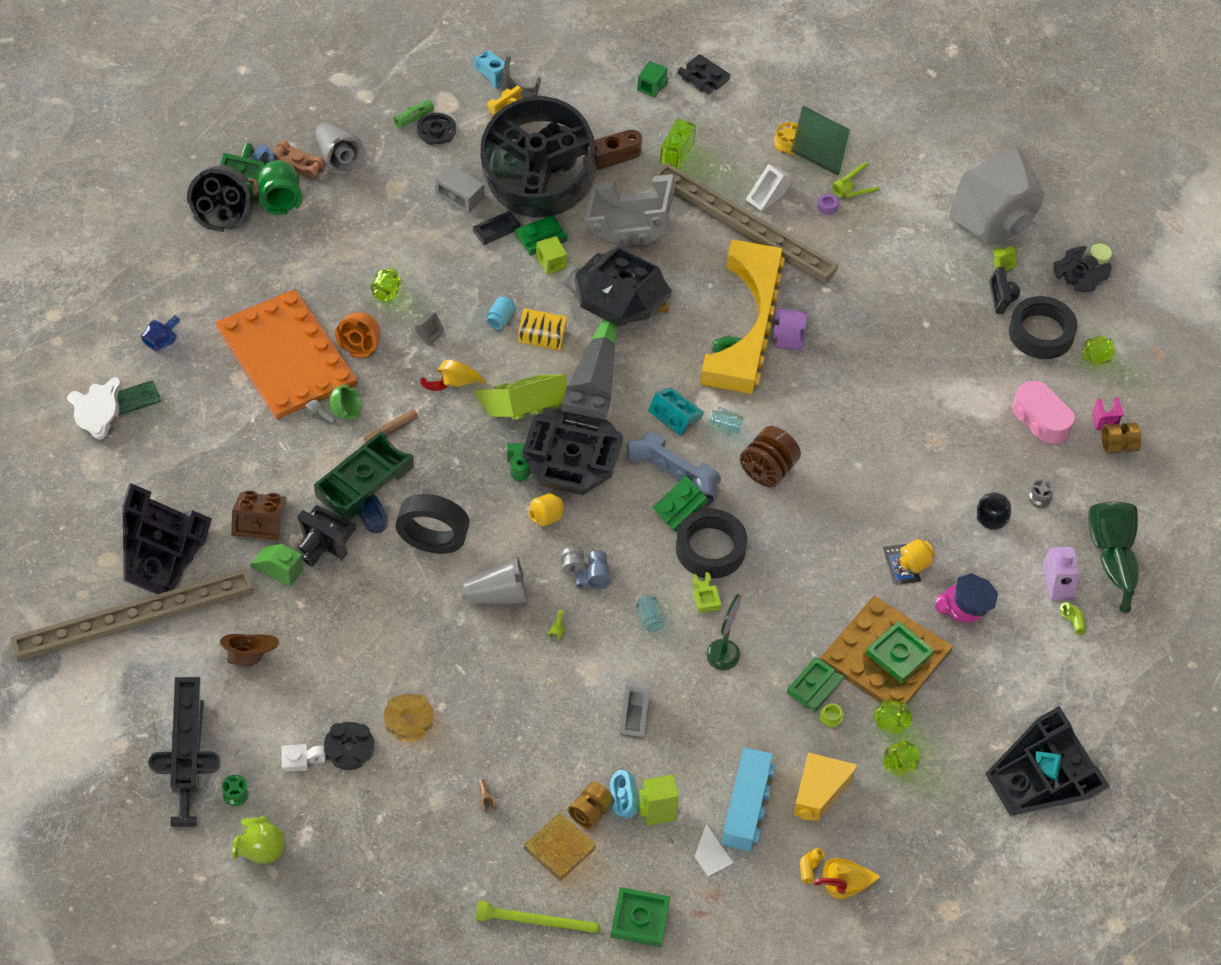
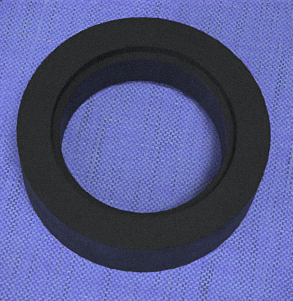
M1046 296L1030 297L1021 301L1015 307L1009 325V336L1015 347L1028 356L1038 359L1057 358L1064 355L1071 348L1077 331V318L1065 303L1055 298ZM1030 316H1046L1054 319L1061 325L1063 334L1053 340L1039 339L1030 335L1025 330L1022 322Z
M417 494L406 498L402 502L395 527L398 535L409 545L425 552L447 554L459 550L464 545L470 520L462 507L447 498L432 494ZM413 518H434L447 524L452 530H431L418 524Z
M702 509L691 513L681 522L677 532L676 554L680 563L689 572L705 578V573L707 572L712 579L722 578L735 572L744 561L747 533L743 524L732 514L719 509ZM712 528L726 533L733 541L734 548L728 555L722 558L710 559L694 552L689 544V539L699 530Z

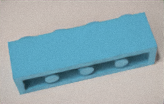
M743 748L721 845L751 852L752 844L758 843L761 828H757L758 821L763 822L766 807L761 805L763 799L768 800L771 785H767V779H773L776 764L771 763L772 753Z

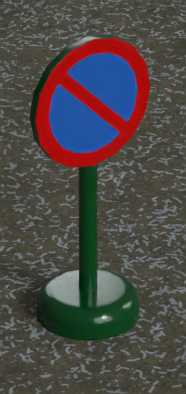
M739 594L732 600L721 628L723 639L713 641L707 649V661L711 666L719 670H730L739 663V648L736 643L729 640L730 628L741 602V595Z

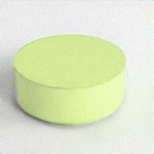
M1099 243L1091 247L1089 255L1095 257L1097 264H1106L1110 261L1112 251L1107 245Z

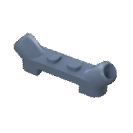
M648 432L639 440H629L626 446L629 461H649L657 466L659 470L675 477L677 481L687 476L709 499L705 505L715 501L717 497L715 487L721 482V477L714 468L704 462L697 468L666 449V439L654 432Z

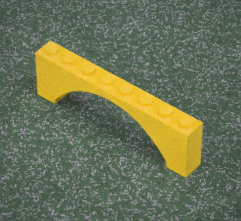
M731 239L726 269L732 270L751 290L758 306L759 317L754 327L742 340L723 351L711 355L705 354L700 385L753 394L754 385L759 386L761 373L757 371L763 368L765 356H762L761 352H766L768 339L764 338L765 335L769 336L772 324L768 322V318L773 319L775 306H771V304L777 301L778 290L775 289V286H780L782 276L778 271L783 270L785 258L781 257L782 248Z

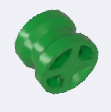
M230 775L222 782L224 801L228 805L236 807L244 804L248 799L246 780L240 775Z

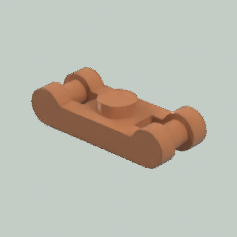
M281 140L277 144V149L272 150L274 161L282 160L288 162L296 169L297 173L310 179H315L319 174L318 171L326 166V162L321 156L314 157L290 146L285 140Z

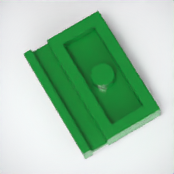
M553 215L515 229V236L524 249H527L529 256L536 254L537 242L556 236L560 243H564L568 239V235L563 232V228Z
M685 476L652 508L672 530L677 532L681 522L691 513L700 510L709 499Z
M815 657L787 688L786 694L805 707L809 706L816 713L841 684L844 675L837 674L835 669Z

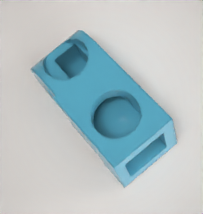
M486 51L474 57L473 64L476 70L487 77L495 89L500 87L504 61L491 51Z

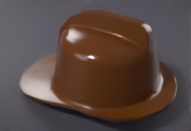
M228 634L221 638L220 645L227 650L228 663L252 666L261 660L263 653L277 648L279 639L275 636L264 634Z

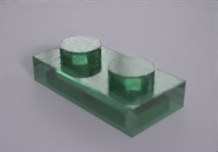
M153 380L118 392V416L161 402Z

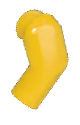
M821 848L809 850L800 859L802 883L810 884L814 882L813 869L825 857L824 851Z

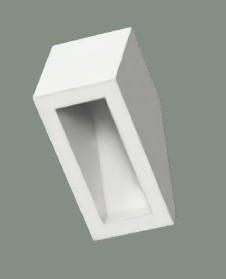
M768 164L746 200L760 211H764L785 194L794 178L779 167Z

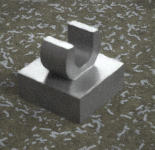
M430 311L414 325L417 334L421 335L426 343H431L444 331L436 312Z

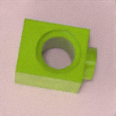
M557 236L537 242L536 257L546 275L567 268V253Z

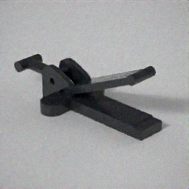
M175 677L172 752H155L148 760L149 767L153 773L171 774L170 787L173 793H178L180 790L179 817H171V827H197V816H189L190 791L199 793V774L215 773L221 765L218 754L212 751H200L204 700H200V677Z

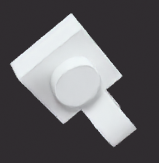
M307 744L281 746L283 773L308 771V764L325 763L324 746H315L310 750H307Z

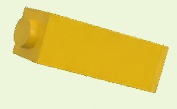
M808 752L793 815L807 821H818L851 784L857 764Z

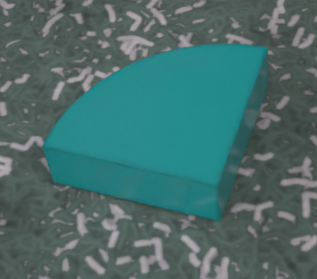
M1036 751L1037 764L1046 777L1057 781L1062 760L1061 755Z

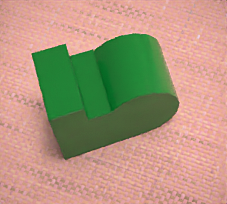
M507 443V462H510V476L516 481H524L530 475V470L522 457L525 443Z

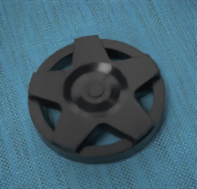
M429 113L418 121L417 133L429 145L449 143L456 134V123L446 114Z

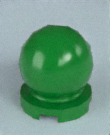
M282 160L268 162L261 168L257 178L259 203L266 208L267 213L285 215L288 214L287 211L295 207L298 209L302 203V191L299 187V175L296 169L290 163Z

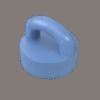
M260 145L255 150L252 159L265 162L269 157L268 162L274 161V153L267 146Z

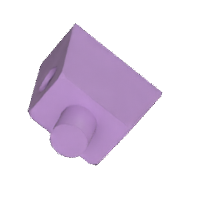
M1072 546L1052 547L1043 561L1050 600H1074L1080 576L1075 549Z

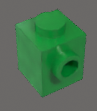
M649 61L638 75L637 91L656 97L662 88L665 89L668 84L667 67Z

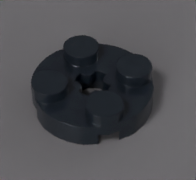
M356 722L333 724L324 740L325 756L339 769L355 770L362 767V764L367 760L369 761L374 753V738L370 733L369 727ZM352 742L356 746H352L351 750H347L344 744Z

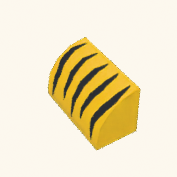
M524 308L519 326L518 342L561 351L567 329V316Z

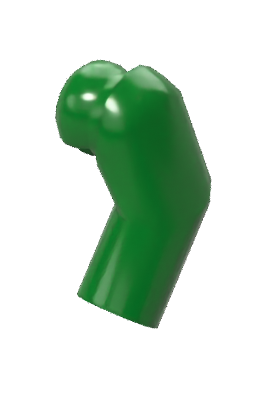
M731 336L717 338L712 343L714 344L712 350L715 353L723 351L724 347H731L743 338Z

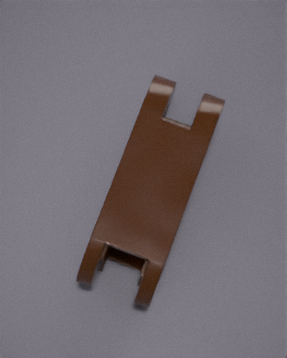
M626 130L594 140L597 156L596 170L638 158L641 155L642 134L636 130ZM585 154V156L583 157V166L585 165L588 154Z

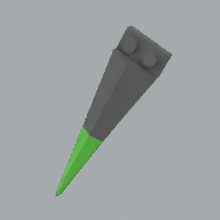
M602 319L567 385L561 411L606 420L612 394L616 325Z

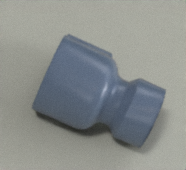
M601 550L592 551L588 555V563L590 565L588 569L576 573V587L578 589L588 586L593 589H604L611 583L610 568L607 565V554Z

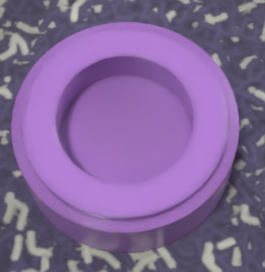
M831 194L820 196L817 203L818 210L826 215L836 213L839 206V200Z

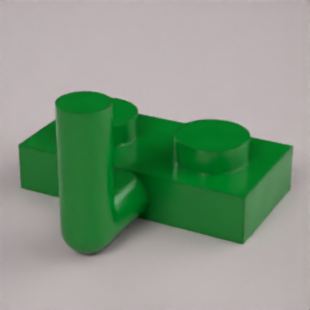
M247 142L244 144L241 156L223 153L220 165L235 168L245 175L246 178H253L257 181L258 173L265 163L249 159V157L253 156L255 148L251 143Z

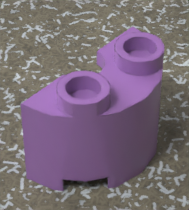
M776 308L774 321H778V325H774L773 338H777L776 347L803 350L806 312Z

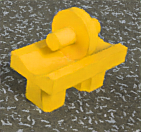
M516 86L512 90L506 89L502 92L499 99H492L487 102L489 112L495 115L504 106L523 99L521 94L522 88Z

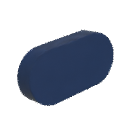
M373 494L364 502L365 508L358 514L369 532L381 533L388 526V517L379 499Z

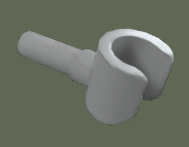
M312 400L305 405L307 407L305 412L310 417L318 413L332 424L335 422L336 419L326 413L317 400Z

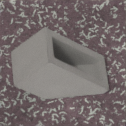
M626 680L619 734L644 737L651 682Z

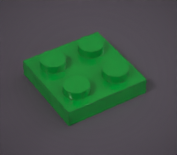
M897 621L866 649L865 654L902 684L933 656L935 650L901 622Z
M620 887L610 938L661 947L671 896Z

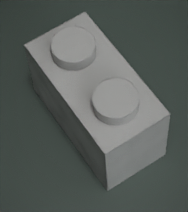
M450 164L435 179V194L469 213L484 199V183Z

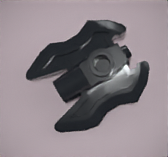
M1086 246L1071 248L1066 252V256L1062 260L1054 262L1053 270L1056 278L1061 279L1063 276L1066 283L1075 285L1073 290L1078 292L1095 291V287L1100 281H1105L1109 278L1112 268L1110 263L1096 267L1097 260L1091 255L1081 259L1087 249Z

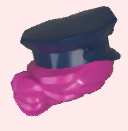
M970 573L958 577L957 585L949 587L946 593H941L937 597L935 609L940 614H948L955 621L964 623L975 622L986 615L987 611L995 608L998 592L989 580Z

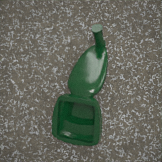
M1114 501L1091 505L1088 511V523L1092 542L1096 548H1104L1100 555L1103 569L1112 583L1123 590V598L1119 610L1129 613L1131 611L1132 597L1135 593L1134 589L1137 586L1139 577L1136 556L1129 549L1133 546L1137 534V507L1130 503Z

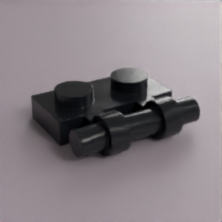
M701 54L688 62L686 69L680 67L677 71L682 80L692 83L698 91H704L708 95L711 94L713 88L718 90L730 80V73Z

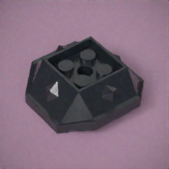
M616 247L603 254L596 253L575 274L574 278L580 307L616 326L649 319L671 297L672 289L666 283L660 267L620 247Z
M561 409L554 410L544 415L543 413L534 415L522 450V457L538 485L585 495L612 477L624 436L607 419L603 420L564 412Z

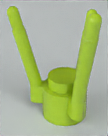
M868 162L861 164L845 177L832 183V189L837 197L845 196L846 199H849L853 196L880 190V187H873L852 192L854 183L851 178L867 167Z

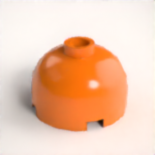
M354 312L348 314L339 322L335 330V338L342 350L345 348L347 351L352 352L349 354L350 356L363 358L369 356L378 347L381 340V328L373 316L363 312Z

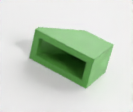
M283 544L266 546L253 559L250 566L290 587L303 571L302 554Z

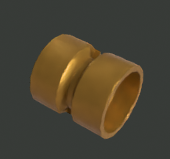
M1123 423L1121 427L1119 424L1103 425L1101 438L1105 453H1119L1122 449L1124 452L1140 450L1141 431L1138 423Z
M591 781L581 792V796H578L568 806V813L578 825L591 830L602 819V815L606 814L615 804V800L606 787Z

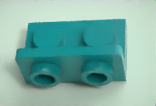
M672 387L655 393L648 409L649 413L680 436L685 433L689 424L701 420L704 411Z

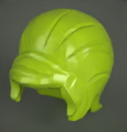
M261 815L259 818L253 817L241 820V824L247 830H244L242 835L235 837L231 847L232 858L236 860L237 857L242 856L257 864H269L277 861L286 848L284 832L272 824L264 815Z

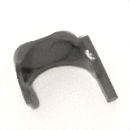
M506 56L500 90H512L514 87L519 86L522 88L521 94L523 98L537 96L541 78L538 77L536 85L531 88H525L516 84L509 74L511 57Z

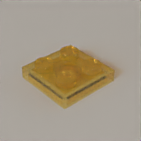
M558 813L524 844V850L559 881L564 879L596 849V844L561 813Z

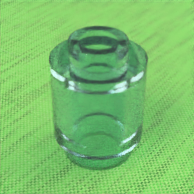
M718 407L717 411H712L709 423L713 424L712 429L732 435L733 433L739 434L744 417L740 416L737 412Z
M651 595L640 597L635 604V608L642 626L648 632L661 629L664 626L665 617L657 597Z

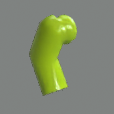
M1069 602L1062 603L1059 609L1061 615L1073 623L1075 634H1084L1086 632V625L1082 610Z

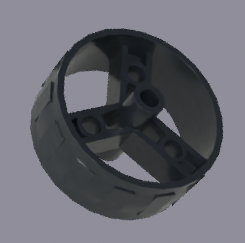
M546 96L519 99L504 106L486 125L480 147L484 177L493 196L508 210L533 218L558 215L577 205L591 189L597 166L594 136L587 120L569 103ZM548 121L570 128V130L546 138L543 134L537 132L529 134L519 126L531 122ZM497 145L525 164L520 192L500 182L489 168L491 156ZM588 154L584 167L572 181L557 190L545 193L547 179L552 174V167Z

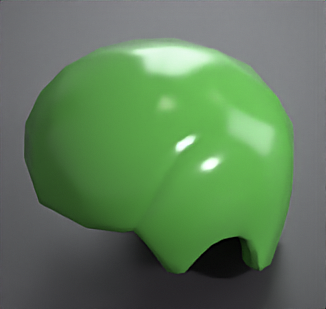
M341 385L334 388L329 401L332 412L339 419L343 420L356 419L361 412L359 393L355 388H348L349 385Z

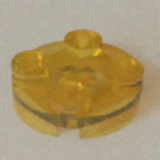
M403 694L389 699L384 711L385 728L401 741L419 740L433 726V709L427 702L426 697L421 694ZM405 714H411L415 716L412 717V721H407L406 718H402L403 716H405Z

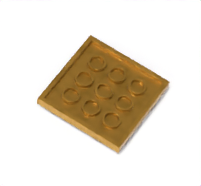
M873 596L824 652L820 660L835 669L837 674L844 675L843 679L899 715L950 654L953 645L878 597ZM897 621L901 622L935 650L933 656L902 684L865 654L866 649Z

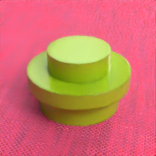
M830 703L820 710L819 718L824 725L837 727L843 722L844 712L839 705Z

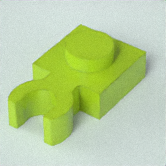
M708 572L705 573V581H699L697 575L693 574L692 584L695 589H693L692 595L697 613L721 610V601L716 585L710 586L711 576Z

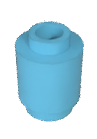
M508 297L497 298L487 313L486 322L490 327L500 330L507 325L516 311L513 300Z

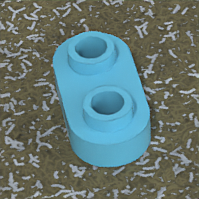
M619 770L613 774L610 780V791L615 800L613 810L616 815L629 819L636 814L639 807L636 781L633 774L625 770Z

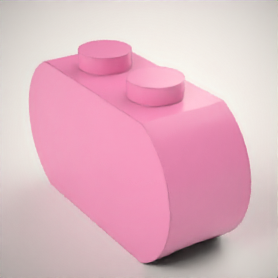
M1028 381L1021 384L1017 389L1012 407L1017 419L1022 421L1032 434L1044 443L1058 444L1065 441L1070 434L1074 422V412L1043 382Z

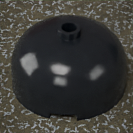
M217 165L203 170L191 181L187 191V204L189 203L194 215L193 218L206 229L224 232V228L232 230L240 226L249 217L254 205V193L249 180L240 171L229 166ZM218 207L216 218L221 223L230 222L239 212L240 217L231 225L219 227L210 224L205 219L204 214L210 213ZM225 209L230 212V217L226 215Z

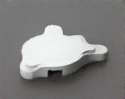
M115 377L110 379L105 385L92 384L87 395L72 391L67 397L68 401L75 407L74 418L77 425L81 429L88 431L97 440L104 439L107 436L108 430L111 427L109 423L113 420L114 416L118 417L119 414L117 396L122 387V382Z

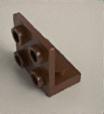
M251 490L241 492L232 509L231 536L278 540L280 537V515L286 503V496H281L278 493L257 494V492Z

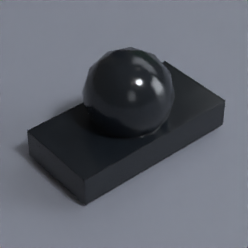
M997 267L989 283L996 314L1003 315L1010 302H1014L1020 297L1021 290L1017 283L1007 282L1005 268Z

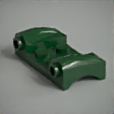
M380 431L314 484L315 496L335 513L349 521L365 508L364 502L391 479L399 480L414 468L413 455L398 450L390 443L385 434Z

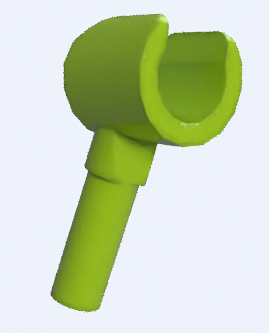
M558 610L556 622L553 623L547 634L549 638H551L552 634L556 635L558 641L561 640L566 631L565 626L562 625L563 610Z

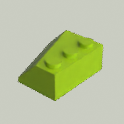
M541 374L515 380V384H498L493 386L494 389L481 388L474 390L475 396L490 416L511 417L512 420L525 418V413L530 412L533 415L544 412L543 408L549 407V409L562 407L567 389L565 374Z

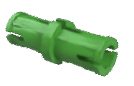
M426 99L416 106L412 105L407 108V111L393 117L394 124L397 128L401 129L413 121L417 122L420 120V117L432 112L434 105L430 99Z

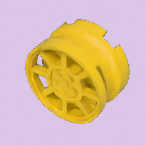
M793 122L780 124L775 133V148L780 153L782 151L787 152V155L797 154L803 148L804 129Z

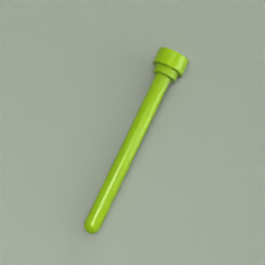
M478 900L475 921L486 922V920L495 918L597 933L600 930V925L596 922L493 908V905L488 904V901Z

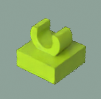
M1008 246L1005 249L998 247L992 250L995 270L997 267H1003L1005 272H1008L1017 267L1016 248Z

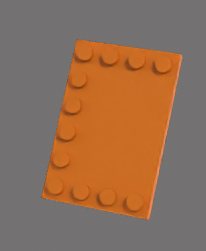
M295 289L215 322L217 330L276 420L305 408V405L312 400L319 402L329 398L333 389L337 386L349 385L348 388H352L357 385L356 377Z

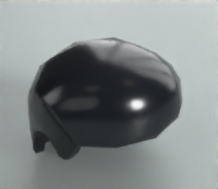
M996 492L985 494L977 504L976 518L984 528L991 530L1002 529L1010 520L1012 513L1011 503L1003 494Z

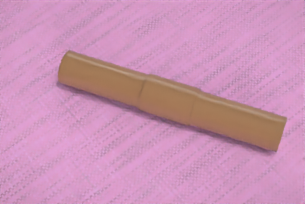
M413 409L383 425L381 428L365 436V442L369 441L380 431L388 435L397 430L399 427L417 418V412Z

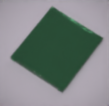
M803 106L791 152L839 175L850 129Z

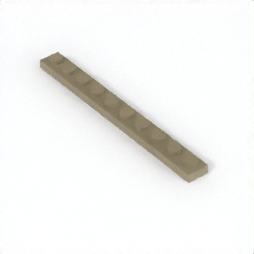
M667 162L653 174V176L674 174L676 181L674 193L757 243L782 248L781 257H784L787 261L822 282L826 283L838 270V264Z
M243 569L10 638L17 662L248 595L254 593V589L247 569Z

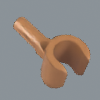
M480 780L479 786L482 793L480 808L485 812L484 803L490 802L494 810L496 800L492 795H489L485 781Z

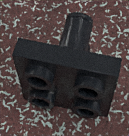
M305 510L300 512L297 518L305 538L298 546L299 551L304 554L302 560L307 565L313 567L324 552H329L343 560L348 553L341 534L342 531L334 524L328 525L323 522L322 518L316 513H308Z

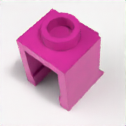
M1119 397L1114 398L1111 412H1105L1101 399L1096 400L1091 415L1096 430L1102 431L1105 424L1120 423L1124 413Z

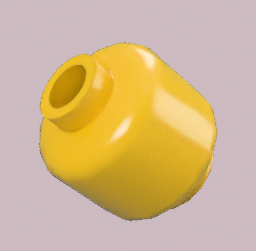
M551 493L533 499L529 509L530 519L541 527L560 521L565 510L563 501Z
M915 539L901 548L899 562L905 571L909 569L912 573L917 574L933 564L935 552L928 541Z

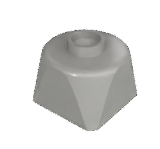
M1015 147L968 170L960 179L949 217L986 243H998L1021 233L1030 225L1043 203L1044 192L1021 150Z

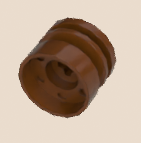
M767 426L740 454V464L753 481L765 487H776L787 472L799 461L801 451L797 442L786 431L779 427Z

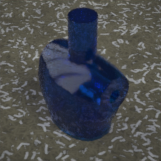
M174 315L165 324L152 320L140 336L142 342L156 352L163 347L172 345L177 338L172 329L180 322V319Z

